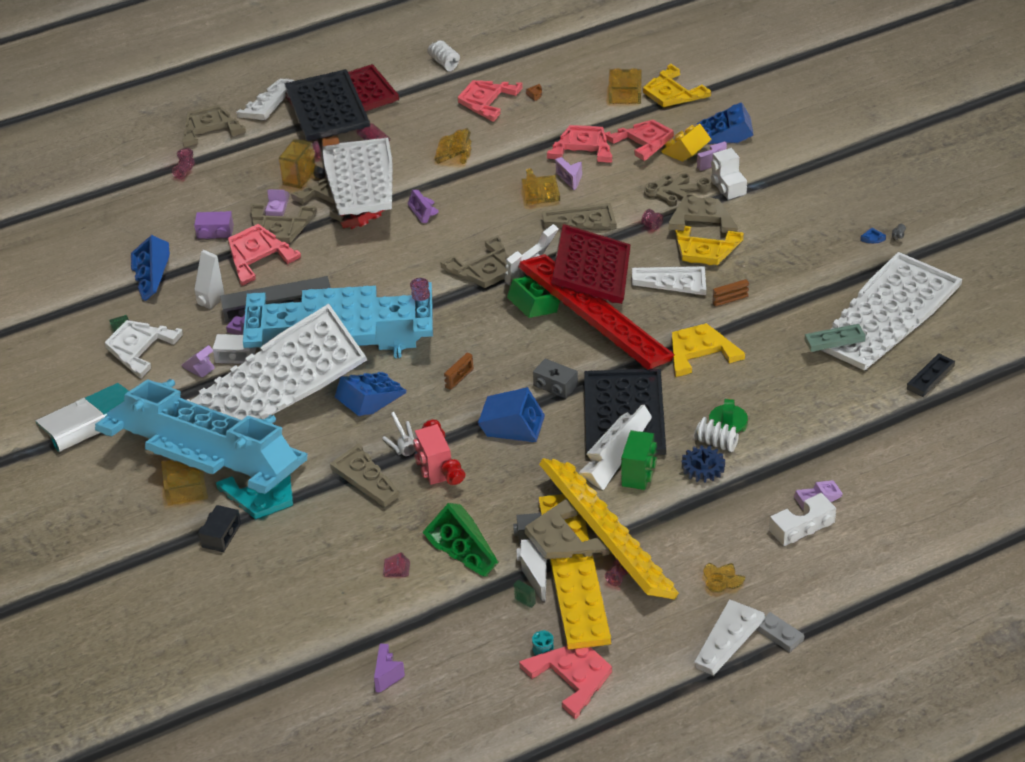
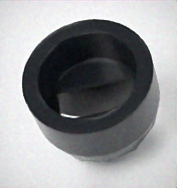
M315 165L313 175L318 179H322L326 175L325 169Z

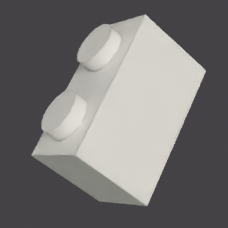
M217 334L213 346L215 363L243 364L246 362L245 358L250 354L255 355L256 347H243V335Z

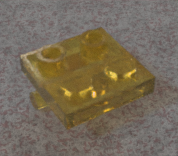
M468 128L457 130L454 134L440 139L434 158L437 164L458 155L461 156V164L467 162V158L470 157L472 150V141L469 139L471 132Z
M531 168L526 170L527 177L521 179L526 205L560 201V193L555 175L536 177Z

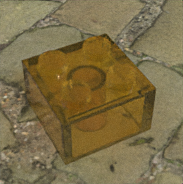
M609 69V104H641L642 69Z
M294 139L280 155L279 163L283 185L301 189L308 182L316 165L312 142Z
M173 460L161 462L164 491L168 506L208 499L205 472L203 470L189 467L184 463Z

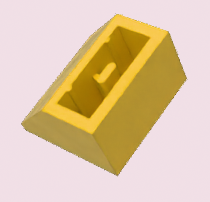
M701 124L696 126L690 125L684 130L685 132L683 130L674 136V139L672 138L665 143L666 147L661 152L683 162L697 153L711 141V138Z

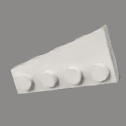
M279 79L267 88V92L259 94L256 101L247 103L244 110H238L236 112L239 118L266 120L286 97L284 83L294 80Z
M705 267L632 268V285L706 295Z
M729 599L695 660L696 668L714 676L765 620L764 612Z

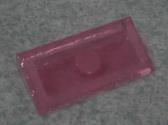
M370 123L371 127L357 130V134L364 140L388 138L390 141V137L372 123Z

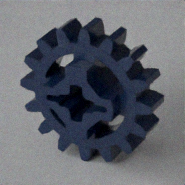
M701 445L700 449L693 447L692 451H686V455L682 456L681 468L684 475L688 474L689 479L694 477L696 482L703 479V482L706 483L707 479L714 481V477H721V473L725 471V459L723 458V453L718 454V449L711 450V446H708L706 449Z

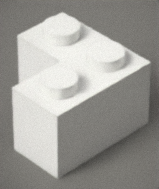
M732 148L713 153V161H711L712 183L717 186L720 193L728 200L745 195L747 192V180L739 172V156Z

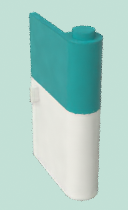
M116 383L35 420L36 424L50 435L53 445L60 452L101 433L95 431V423L105 418L107 412L124 402L125 394L129 390Z

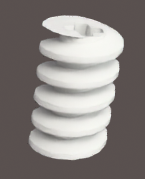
M440 40L428 47V54L447 71H452L456 68L460 61V55L449 47L448 44Z
M703 417L695 430L694 440L698 439L699 442L706 441L708 445L713 444L714 447L720 446L723 450L728 449L729 452H733L739 439L736 427H732L728 431V424H725L722 429L721 422L714 426V420L711 419L706 424L707 418Z

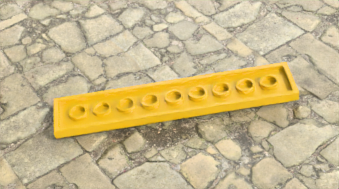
M543 458L539 463L541 468L647 595L675 600L679 592L675 589L674 583L664 576L663 570L653 563L651 556L642 550L640 543L631 537L629 530L620 524L618 517L609 511L604 501L598 498L597 492L587 485L586 479L576 472V467L569 462L562 463L556 459L549 460Z
M565 495L538 497L541 515L567 499ZM579 512L577 516L564 519L582 542L589 540L585 520ZM572 554L570 558L550 559L568 650L610 645L611 635L593 554L586 557L583 554Z

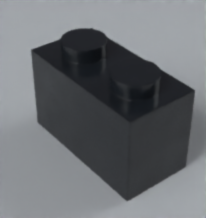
M220 505L215 506L214 510L209 513L207 521L200 527L198 532L202 548L225 552L241 526L239 510Z

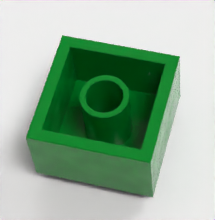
M530 276L513 279L507 298L528 318L556 313L560 304V300L557 297L551 295L548 290L540 286Z
M630 430L621 457L622 487L646 490L647 483H651L653 471L651 470L652 468L655 469L657 464V457L654 456L657 450V442H654L653 433Z

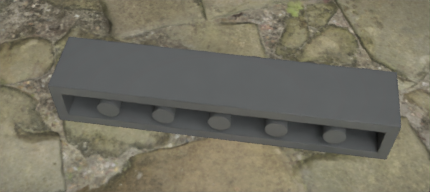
M328 276L220 295L225 323L231 322L235 316L243 317L245 315L247 294L265 293L266 304L302 302V290L331 288Z

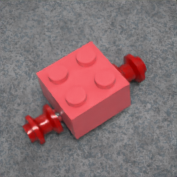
M432 419L425 422L422 429L415 430L416 439L413 440V445L417 453L414 456L417 465H421L423 478H427L430 485L447 481L450 485L460 484L465 479L466 474L461 468L460 462L456 459H451V451L445 440V432L441 428L440 422Z

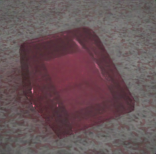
M402 552L385 559L383 576H409L410 560Z

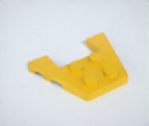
M669 64L667 69L662 70L657 78H653L643 87V93L662 107L711 96V90L702 84L687 90L672 80L680 75V69L673 64Z
M685 226L684 230H675L682 261L689 263L718 265L744 239L743 232L728 231L725 240L690 237V226Z
M707 323L672 332L673 354H675V377L692 373V367L688 360L722 351L728 363L745 359L744 351Z

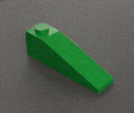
M447 503L422 532L435 548L449 554L450 557L462 562L466 567L483 577H486L499 563L473 518L461 504Z

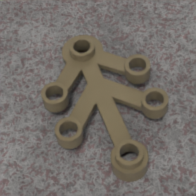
M687 173L680 174L675 181H673L671 175H664L658 182L647 183L644 193L649 197L658 196L667 200L669 206L677 205V196L681 198L694 196L684 191L699 190L702 193L708 192L711 188V180L702 177L697 180L696 184H687L690 181V176Z

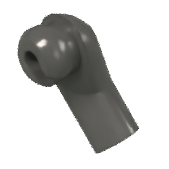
M898 224L892 231V238L894 240L902 239L905 235L906 226Z

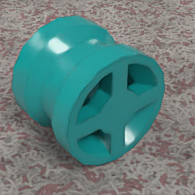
M541 630L532 636L533 653L535 656L554 650V637L549 631Z

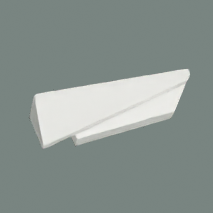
M641 405L633 415H630L628 412L621 415L586 453L591 461L579 471V474L597 488L604 490L621 465V457L630 430L643 432L650 421L651 415L645 405Z

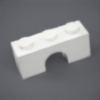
M820 493L804 501V516L794 515L788 509L770 516L769 531L783 546H786L834 523L836 507Z

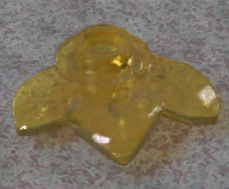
M708 563L703 570V574L707 579V589L715 593L722 592L725 589L738 588L745 581L744 576L735 575L733 563L719 568L712 563Z

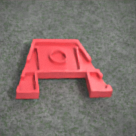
M472 80L458 96V103L494 122L501 114L500 108L489 105L501 92L517 96L523 89V86L520 82H516V85H509V82L493 84V81Z
M652 119L634 124L631 129L620 128L616 133L611 134L609 131L605 135L607 141L613 144L628 137L636 143L643 145L635 149L634 152L636 157L645 161L674 137V131Z
M569 125L560 136V140L553 144L552 150L547 151V159L563 158L565 149L572 151L585 150L588 152L598 151L597 162L612 163V153H610V147L607 144L603 127Z
M259 224L228 238L229 248L241 286L256 280V275L248 265L266 256L278 252L287 264L301 258V253L298 250L294 251L289 247V244L281 242L273 233Z
M567 646L519 662L520 668L531 679L551 668L576 691L562 701V708L574 719L579 717L582 708L588 705L591 701V696L601 688L612 673V666L591 647L568 650Z

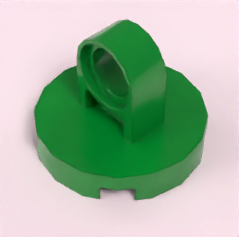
M725 398L724 405L715 407L709 414V421L711 419L714 420V426L721 422V428L723 429L725 424H728V431L732 427H736V433L742 430L744 432L748 426V415L744 409L735 406V399Z

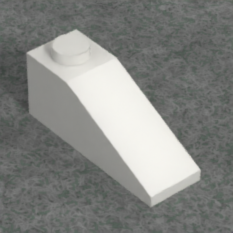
M203 250L200 256L195 294L197 303L211 310L221 302L220 295L225 294L218 257Z
M521 540V548H517V561H521V570L541 601H546L547 559L542 556L531 540Z

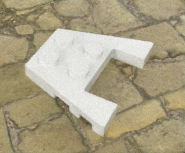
M554 224L542 233L539 242L523 255L517 251L506 259L507 265L505 269L508 271L505 273V282L509 286H511L513 279L526 275L524 271L518 268L520 261L543 255L558 231Z
M126 320L105 341V348L135 375L142 378L151 369V363L138 357L157 338L174 345L183 335V330L179 328L169 330L166 326H159V328L150 327L147 323Z

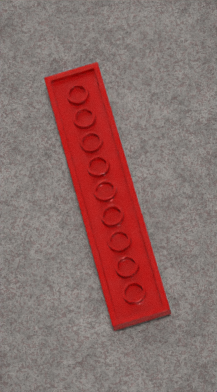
M546 254L520 261L518 268L524 271L526 275L534 279L540 286H543L551 295L557 297L564 305L571 308L578 316L585 319L589 325L595 327L602 335L609 338L616 346L623 349L644 368L649 370L673 361L675 354L604 299L594 298L589 294L578 293L572 289L552 284L551 280L555 261Z

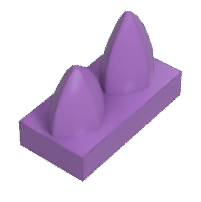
M412 190L408 206L421 223H428L429 217L439 212L431 206L435 203L433 200L424 197L419 190Z

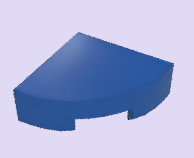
M871 228L861 235L860 241L872 244L880 243L886 240V235Z

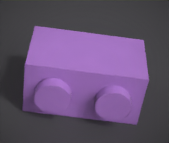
M231 211L197 212L194 224L197 239L229 238L232 236L234 226Z

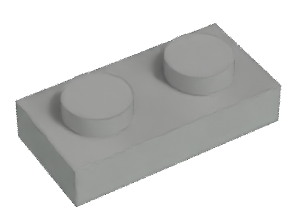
M771 612L765 616V620L756 629L788 652H791L804 641L803 633Z

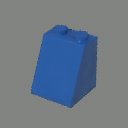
M526 387L487 396L478 423L487 437L537 442L545 414L529 388Z

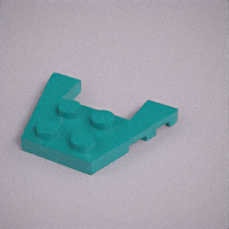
M291 473L266 494L259 493L248 488V486L239 489L233 476L216 482V487L220 492L223 491L231 501H236L239 507L254 519L293 506Z

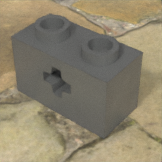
M545 358L533 371V385L566 399L578 386V371Z

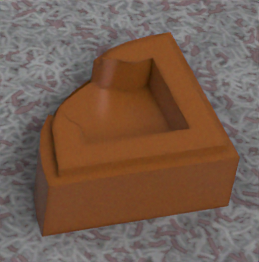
M537 84L527 88L526 94L534 101H537L542 96V86Z

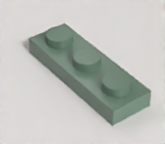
M859 324L805 334L804 340L809 350L814 352L864 342L866 335Z

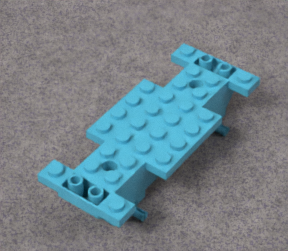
M432 282L413 283V295L377 297L376 286L302 290V302L266 304L265 293L247 294L243 333L244 348L262 347L286 329L327 304H330L358 346L378 344L379 350H394L393 356L397 358V353L398 358L402 356L401 350L416 348V341L421 337L433 336Z
M147 379L127 392L124 402L107 412L105 418L95 423V431L101 432L106 436L112 437L122 429H125L133 434L147 437L149 440L145 442L146 450L168 457L173 461L184 463L189 467L203 470L205 473L214 474L225 466L233 471L247 474L252 477L248 480V488L264 494L307 461L308 453L291 448L282 436V427L272 424L276 421L274 415H269L266 419H257L249 415L242 420L180 398L181 391L171 388L175 386L173 379L163 383Z

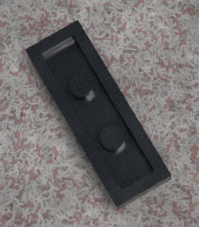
M938 353L907 383L906 389L924 397L955 367V360Z

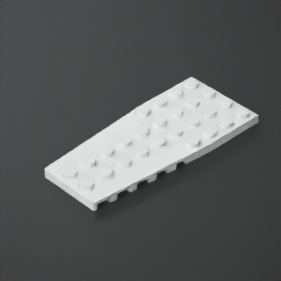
M388 138L346 142L329 146L322 145L325 173L339 215H359L363 212L376 213L380 210L392 209L393 163Z
M898 252L859 291L858 297L850 302V307L843 310L839 320L836 319L833 322L831 329L859 324L866 335L865 341L821 351L862 370H866L930 317L961 286L962 279Z
M327 304L260 347L261 351L257 354H250L245 358L246 362L239 367L237 365L230 369L231 372L223 378L218 377L215 379L216 383L208 389H201L199 391L200 394L190 402L240 420L248 415L257 419H265L269 415H273L320 390L367 361V358L330 304Z

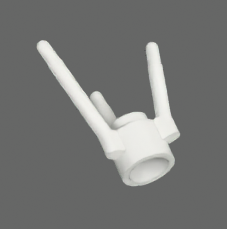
M392 412L391 415L401 437L398 439L397 445L385 436L382 439L398 455H412L416 450L413 445L414 436L410 422L406 421L408 437L396 414Z

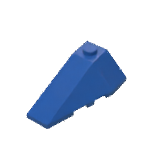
M153 235L149 236L131 252V268L136 272L134 277L135 280L139 281L138 288L144 301L156 293L170 255L169 242Z

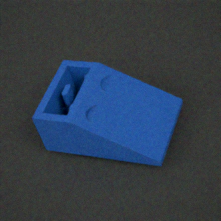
M742 102L732 105L730 108L697 123V125H702L711 138V141L707 144L722 142L739 143L754 136L751 117Z
M384 372L364 373L363 375L340 377L335 398L355 414L361 416L377 412L404 395L407 391L400 386V383L393 381Z

